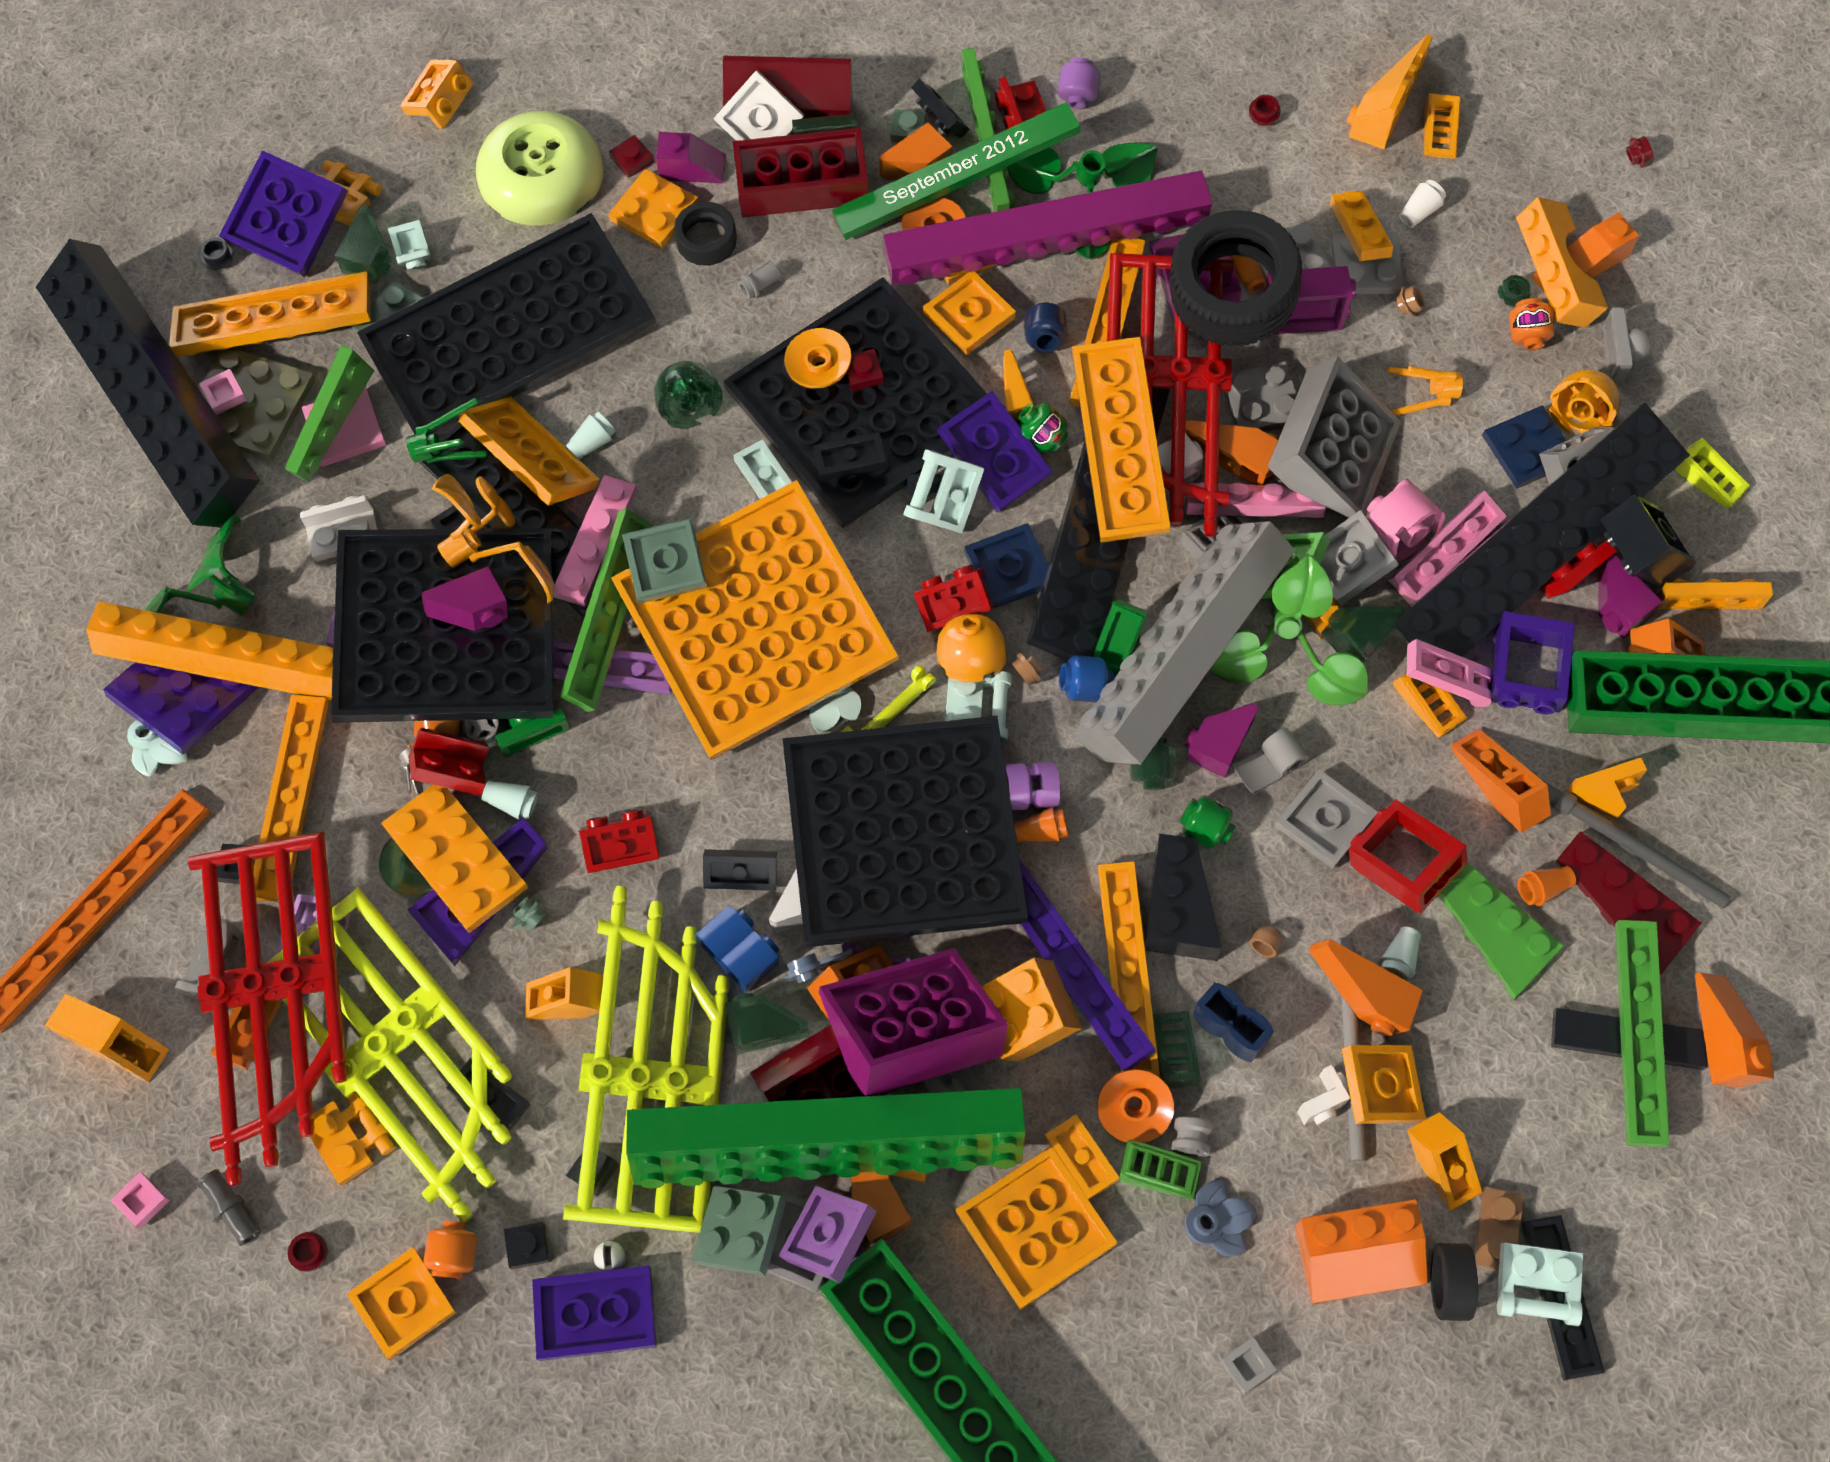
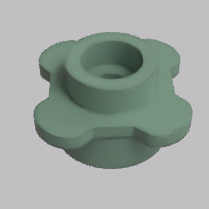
M539 893L535 894L531 899L525 897L514 908L515 922L512 926L514 929L522 926L529 931L543 918L547 908L539 902L542 897Z

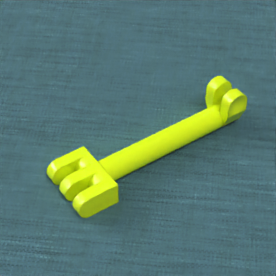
M921 664L917 665L911 672L913 683L861 730L884 728L922 692L936 682V678L931 673L927 674L926 669ZM847 726L841 732L853 730L849 726Z

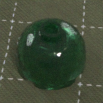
M684 360L667 366L659 374L654 386V401L660 416L667 421L668 425L673 428L689 429L702 424L696 421V419L710 414L714 417L718 413L723 402V392L710 369L701 363Z

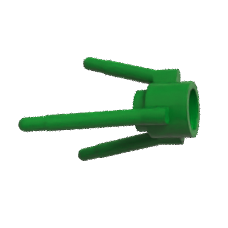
M474 398L429 424L416 427V435L408 436L406 441L408 452L414 463L487 457V451L441 453L443 449L462 445L463 440L455 439L440 442L436 433L430 434V431L476 406L479 400Z

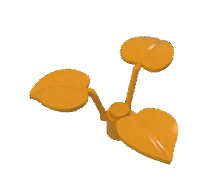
M449 474L441 476L434 483L432 490L450 500L466 518L461 526L450 534V537L437 545L445 561L455 568L468 558L474 563L483 557L516 550L540 581L547 595V604H549L554 597L552 576L543 561L528 545L525 547L522 543L515 542L479 552L477 550L481 546V542L475 533L497 514L507 527H512L515 524L512 511L505 501L498 496L492 485L481 476L476 478L475 483L479 492L492 507L491 512L480 520L474 510L471 499L459 482Z

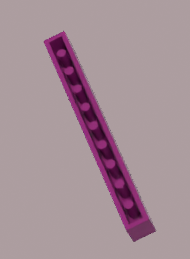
M1203 170L883 234V252L892 285L900 283L909 285L919 279L929 277L943 278L954 272L964 270L967 272L977 271L983 266L993 264L1007 265L1018 259L1028 257L1037 259L1047 253L1057 251L1071 252L1082 246H1101L1111 240L1121 238L1135 239L1141 234L1151 232L1165 233L1175 227L1185 225L1192 227L1193 224L1210 215L1213 203Z

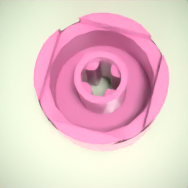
M1409 479L1401 481L1394 491L1385 498L1383 496L1376 497L1367 508V511L1370 513L1367 520L1399 563L1414 556L1427 543L1425 540L1427 535L1431 531L1437 534L1445 520V513Z

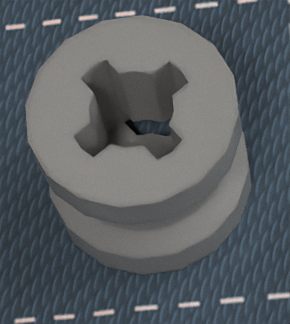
M499 719L464 720L463 723L464 732L468 739L487 743L489 750L498 746L495 736L503 733ZM486 731L490 732L489 734L487 733L485 735L480 736L481 733H484Z
M1175 1118L1174 1128L1177 1131V1138L1173 1140L1171 1150L1177 1154L1194 1157L1209 1156L1210 1146L1207 1143V1137L1212 1133L1213 1124L1199 1118Z

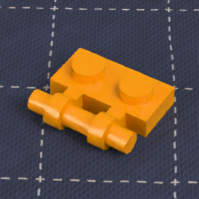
M325 160L322 165V171L327 173V175L323 176L316 172L314 174L341 185L348 190L335 220L353 228L371 205L368 197L365 195L370 193L378 197L383 187L381 184L374 182L373 177L365 173L357 174L351 171L350 167L344 163H334L330 160ZM346 182L351 184V186L348 188L340 183Z
M356 1091L346 1098L350 1105L343 1112L337 1103L332 1101L312 1115L315 1129L314 1135L310 1139L340 1186L345 1185L374 1165V1162L367 1153L369 1150L377 1146L382 1156H386L396 1148L390 1139V1133ZM357 1119H360L367 1130L366 1135L361 1139L357 1137L350 1126Z

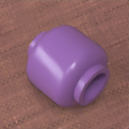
M1071 59L1060 70L1058 83L1059 97L1067 102L1069 107L1075 109L1085 108L1086 104L1094 102L1099 93L1101 77L1099 69L1089 59Z

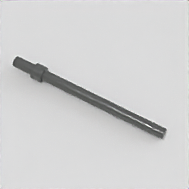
M1545 782L1548 785L1549 801L1555 804L1554 809L1564 815L1568 813L1722 909L1730 900L1731 896L1579 803L1577 801L1578 797L1567 790L1561 792Z

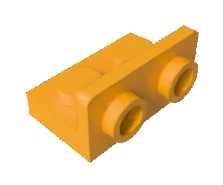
M430 60L400 107L406 115L429 116L438 128H445L473 86V80L457 60Z

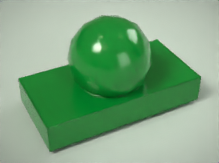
M1117 598L1113 601L1093 654L1094 657L1104 659L1108 670H1112L1116 675L1121 670V663L1133 654L1149 613Z
M560 707L553 710V718L509 719L512 729L496 735L495 738L504 757H509L564 733L570 727Z

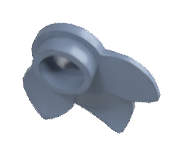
M850 948L845 952L832 955L820 961L817 960L815 953L794 960L787 964L790 973L785 975V979L796 978L798 984L808 981L822 974L830 965L850 956L853 951Z
M1224 1180L1210 1181L1197 1192L1196 1207L1191 1209L1185 1217L1186 1234L1195 1243L1201 1245L1210 1244L1221 1255L1229 1257L1241 1255L1247 1251V1245L1241 1232L1248 1229L1254 1222L1256 1209L1244 1199L1229 1198ZM1200 1218L1208 1221L1210 1230L1201 1226Z

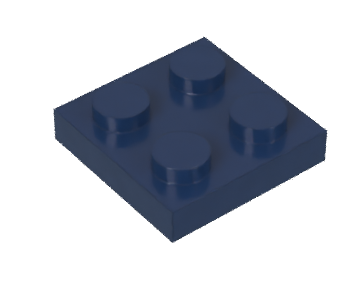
M1543 405L1485 429L1482 434L1516 489L1546 477L1539 454L1566 441Z
M1028 523L964 546V553L969 564L973 565L974 570L981 567L985 569L986 574L983 575L994 608L1042 591L1048 564Z

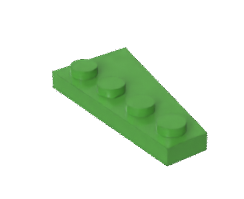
M342 345L340 346L284 468L299 479L309 482L313 474L318 471L322 458L375 371L354 350Z
M1468 862L1464 869L1438 895L1450 913L1454 914L1463 926V931L1471 942H1474L1484 955L1486 963L1494 974L1497 973L1513 1000L1564 946Z

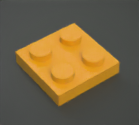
M644 169L608 215L610 221L663 249L674 235L675 220L679 213L690 204L698 203L699 201L696 195Z
M975 271L965 274L923 306V314L966 356L1016 319V311Z
M1349 1045L1342 1048L1355 1124L1419 1123L1426 1120L1412 1045Z
M414 1247L407 1250L346 1294L385 1357L390 1361L457 1313L436 1279L431 1276V1271L425 1267L423 1259Z

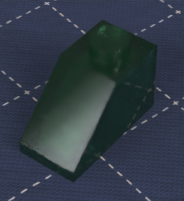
M362 204L339 246L335 258L342 274L349 275L367 271L371 283L378 284L382 274H387L390 269L391 257L369 207Z
M1403 606L1340 608L1331 614L1328 619L1329 624L1321 632V635L1337 653L1348 652L1357 656L1362 662H1367L1396 626V620L1406 610Z
M744 993L733 997L732 1002L725 1003L737 1055L810 1037L806 1020L762 994L754 996L753 993Z

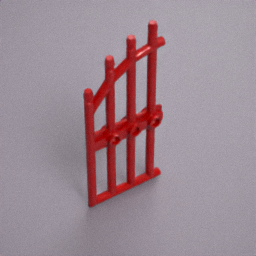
M1110 253L1107 341L1120 340L1123 267L1143 268L1141 347L1151 409L1152 388L1173 389L1171 472L1169 474L1161 469L1164 487L1170 491L1171 509L1169 510L1171 525H1181L1184 496L1204 502L1205 536L1214 537L1218 529V521H1216L1218 518V505L1229 506V492L1218 491L1220 393L1221 391H1231L1232 359L1221 358L1222 345L1214 344L1211 341H1208V357L1187 356L1188 328L1181 322L1180 317L1176 314V310L1174 356L1154 355L1156 269H1171L1172 256ZM1218 258L1208 264L1203 270L1210 271L1209 293L1223 300V272H1233L1234 259ZM1187 389L1207 390L1205 488L1184 482Z
M324 832L188 857V866L191 871L202 870L210 974L198 976L199 986H197L201 1013L213 1012L222 1134L211 1136L209 1143L212 1152L224 1149L225 1165H227L225 1170L226 1180L229 1186L241 1184L242 1170L239 1167L241 1163L239 1143L261 1134L265 1166L275 1167L278 1165L279 1152L276 1149L278 1144L276 1125L296 1107L298 1117H300L298 1125L301 1137H311L314 1135L315 1126L314 1119H312L313 1104L311 1092L330 1061L333 1063L332 1076L335 1083L347 1081L348 1070L347 1065H345L346 1050ZM311 849L321 953L299 957L289 853ZM274 856L284 960L262 964L253 859ZM238 862L247 967L225 971L217 866ZM324 991L328 1037L309 1066L303 995ZM287 998L295 1088L274 1106L265 1002ZM250 1005L259 1118L238 1127L228 1009Z

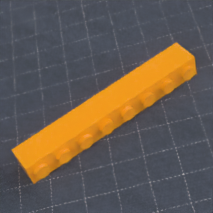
M98 601L86 628L93 654L303 696L326 697L328 701H331L332 647Z

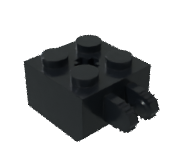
M1634 494L1600 519L1607 530L1604 532V536L1614 549H1619L1624 557L1621 559V564L1632 577L1638 576L1647 584L1651 582L1663 587L1665 583H1671L1691 570L1696 561L1689 555L1668 522L1663 509Z

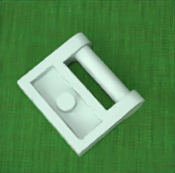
M925 449L922 457L925 462L911 503L906 505L903 515L963 533L984 468ZM940 465L946 468L931 512L923 510L937 467Z
M1001 671L994 676L993 672L984 675V681L960 682L948 677L945 721L981 717L983 687L994 688L992 716H998L1001 743H1007L1009 734L1008 729L1005 728L1008 688L1012 686V674Z
M1501 1243L1497 1292L1498 1315L1511 1317L1513 1313L1564 1320L1566 1325L1579 1326L1582 1320L1583 1253ZM1514 1286L1564 1292V1304L1515 1297L1513 1293Z

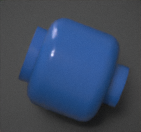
M1074 655L1067 663H1063L1061 666L1059 687L1061 691H1065L1067 698L1072 701L1096 703L1101 697L1102 689L1113 681L1114 676L1112 670H1108L1104 659L1093 656Z

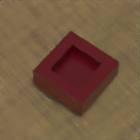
M635 135L609 151L610 158L628 178L654 162L653 154Z
M874 349L851 355V364L846 376L852 392L884 384V376Z

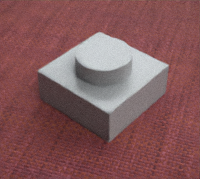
M1254 1337L1220 1360L1243 1395L1277 1371Z

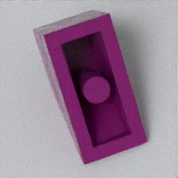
M659 132L656 152L658 173L660 177L668 181L723 183L726 154L692 133Z
M1613 554L1603 562L1598 571V615L1602 618L1604 626L1610 632L1617 633L1624 639L1630 634V629L1641 626L1651 618L1663 601L1637 576L1632 577L1622 566L1621 560Z
M489 567L422 592L423 606L427 617L473 631L484 627L490 628L508 618L506 598Z
M1249 704L1205 717L1200 728L1193 727L1186 739L1184 746L1189 748L1186 760L1225 778L1255 720L1259 706Z

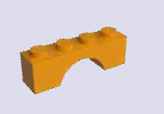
M1537 197L1516 217L1556 321L1586 328L1606 311L1608 306L1598 281L1585 274L1576 265L1568 252L1566 238L1576 230L1566 203Z

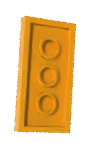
M512 397L470 408L460 415L458 421L548 506L597 488L600 479Z
M431 785L381 823L468 933H471L528 889L524 880L448 788Z

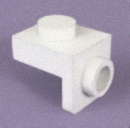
M1332 1065L1325 1067L1319 1075L1328 1092L1303 1103L1297 1111L1304 1125L1315 1121L1317 1126L1334 1119L1337 1116L1335 1110L1344 1107L1350 1099L1348 1095L1350 1093L1348 1082L1341 1072L1336 1073Z

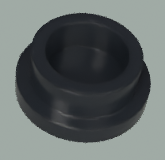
M210 238L201 246L200 259L209 269L218 270L225 268L233 260L234 252L232 247L220 238Z

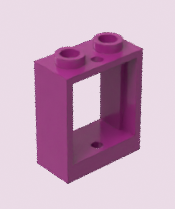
M1348 266L1302 269L1300 292L1294 313L1283 328L1273 334L1342 330L1345 318H1349L1351 314L1350 302L1356 298L1355 279H1350ZM1267 272L1263 292H1265L1269 285L1272 283V278L1269 272Z

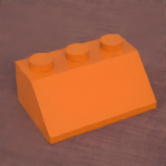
M1416 1199L1301 1218L1295 1225L1312 1304L1427 1285L1426 1238Z

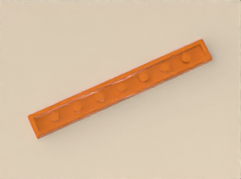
M182 788L1 977V1033L211 813L207 807Z

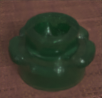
M1520 275L1507 277L1502 282L1503 285H1500L1498 288L1499 298L1504 299V303L1512 307H1516L1517 302L1530 298V284L1526 278Z

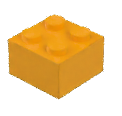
M1032 958L982 986L1008 1023L1003 1055L1000 1057L1001 1060L1022 1061L1082 1029L1054 962L1051 960Z

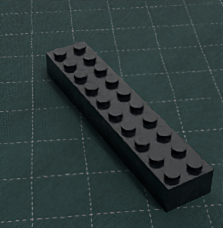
M69 239L37 284L36 289L190 523L196 526L221 528L243 504L260 482V479L102 246Z

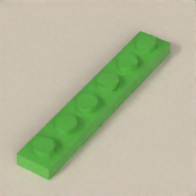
M969 48L962 49V73L979 143L994 136L993 131L997 129L995 113L994 111H989L987 106L991 104L989 87L982 84V80L985 79L983 61H977L975 49ZM1007 167L986 176L994 212L1015 208L1013 190L1007 189L1005 182L1009 181Z
M627 508L618 511L559 696L587 712L596 710L627 611V607L611 577L629 568L622 534L653 527L652 523Z
M1618 920L1615 924L1626 1146L1666 1148L1669 1145L1657 922Z

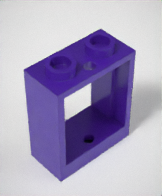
M1504 611L1495 632L1491 668L1492 680L1489 686L1492 701L1498 702V705L1504 708L1523 706L1533 708L1536 713L1544 715L1553 714L1554 712L1559 713L1568 697L1575 623ZM1510 640L1558 648L1554 689L1505 681Z

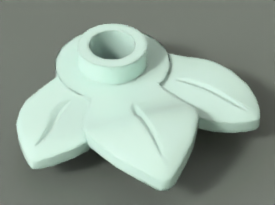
M849 686L806 710H810L811 723L816 732L825 733L838 724L841 716L848 720H857L861 711V700L859 695Z
M135 720L129 726L127 740L133 747L132 763L141 774L151 777L158 768L159 763L172 765L187 762V752L182 755L149 730L148 735L145 737H139L141 731L148 729L139 721Z

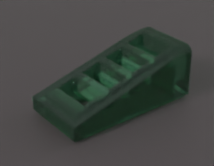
M1189 1011L1153 1014L1160 1078L1165 1081L1169 1088L1199 1086L1201 1076ZM1182 1022L1183 1029L1162 1031L1161 1024ZM1184 1037L1185 1043H1164L1165 1038ZM1186 1051L1187 1056L1167 1058L1166 1052ZM1188 1064L1189 1070L1169 1071V1066Z

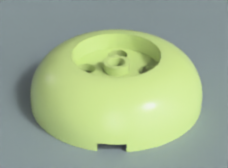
M552 111L524 112L503 121L486 137L476 161V179L484 201L500 213L501 217L524 225H549L576 215L577 210L588 201L591 202L596 196L602 184L604 174L602 154L591 133L582 124L569 116ZM518 170H525L527 174L523 176L516 172Z

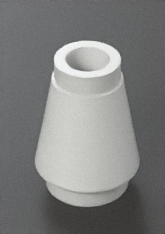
M1433 180L1419 183L1399 214L1400 220L1410 228H1414L1443 206V200L1446 198L1444 189Z

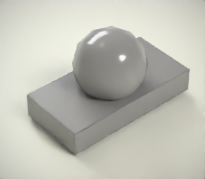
M1612 308L1603 324L1610 378L1614 382H1624L1633 366L1632 361H1639L1649 353L1651 340L1649 335L1641 329H1627L1624 308Z

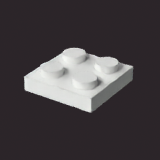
M756 70L714 117V120L738 141L785 136L804 117V114L765 76Z

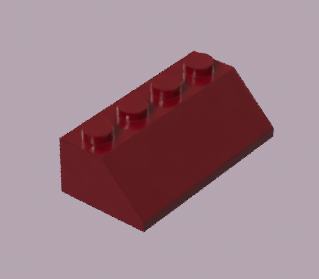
M723 55V107L752 74L758 70L804 114V117L794 128L802 131L811 128L828 129L830 131L851 129L853 111L851 59Z
M861 127L732 141L741 218L836 208L869 193Z
M831 1025L750 1072L765 1102L864 1097L848 1071ZM886 1092V1093H883V1094H879V1095H876V1096H884V1095L888 1094L889 1092Z

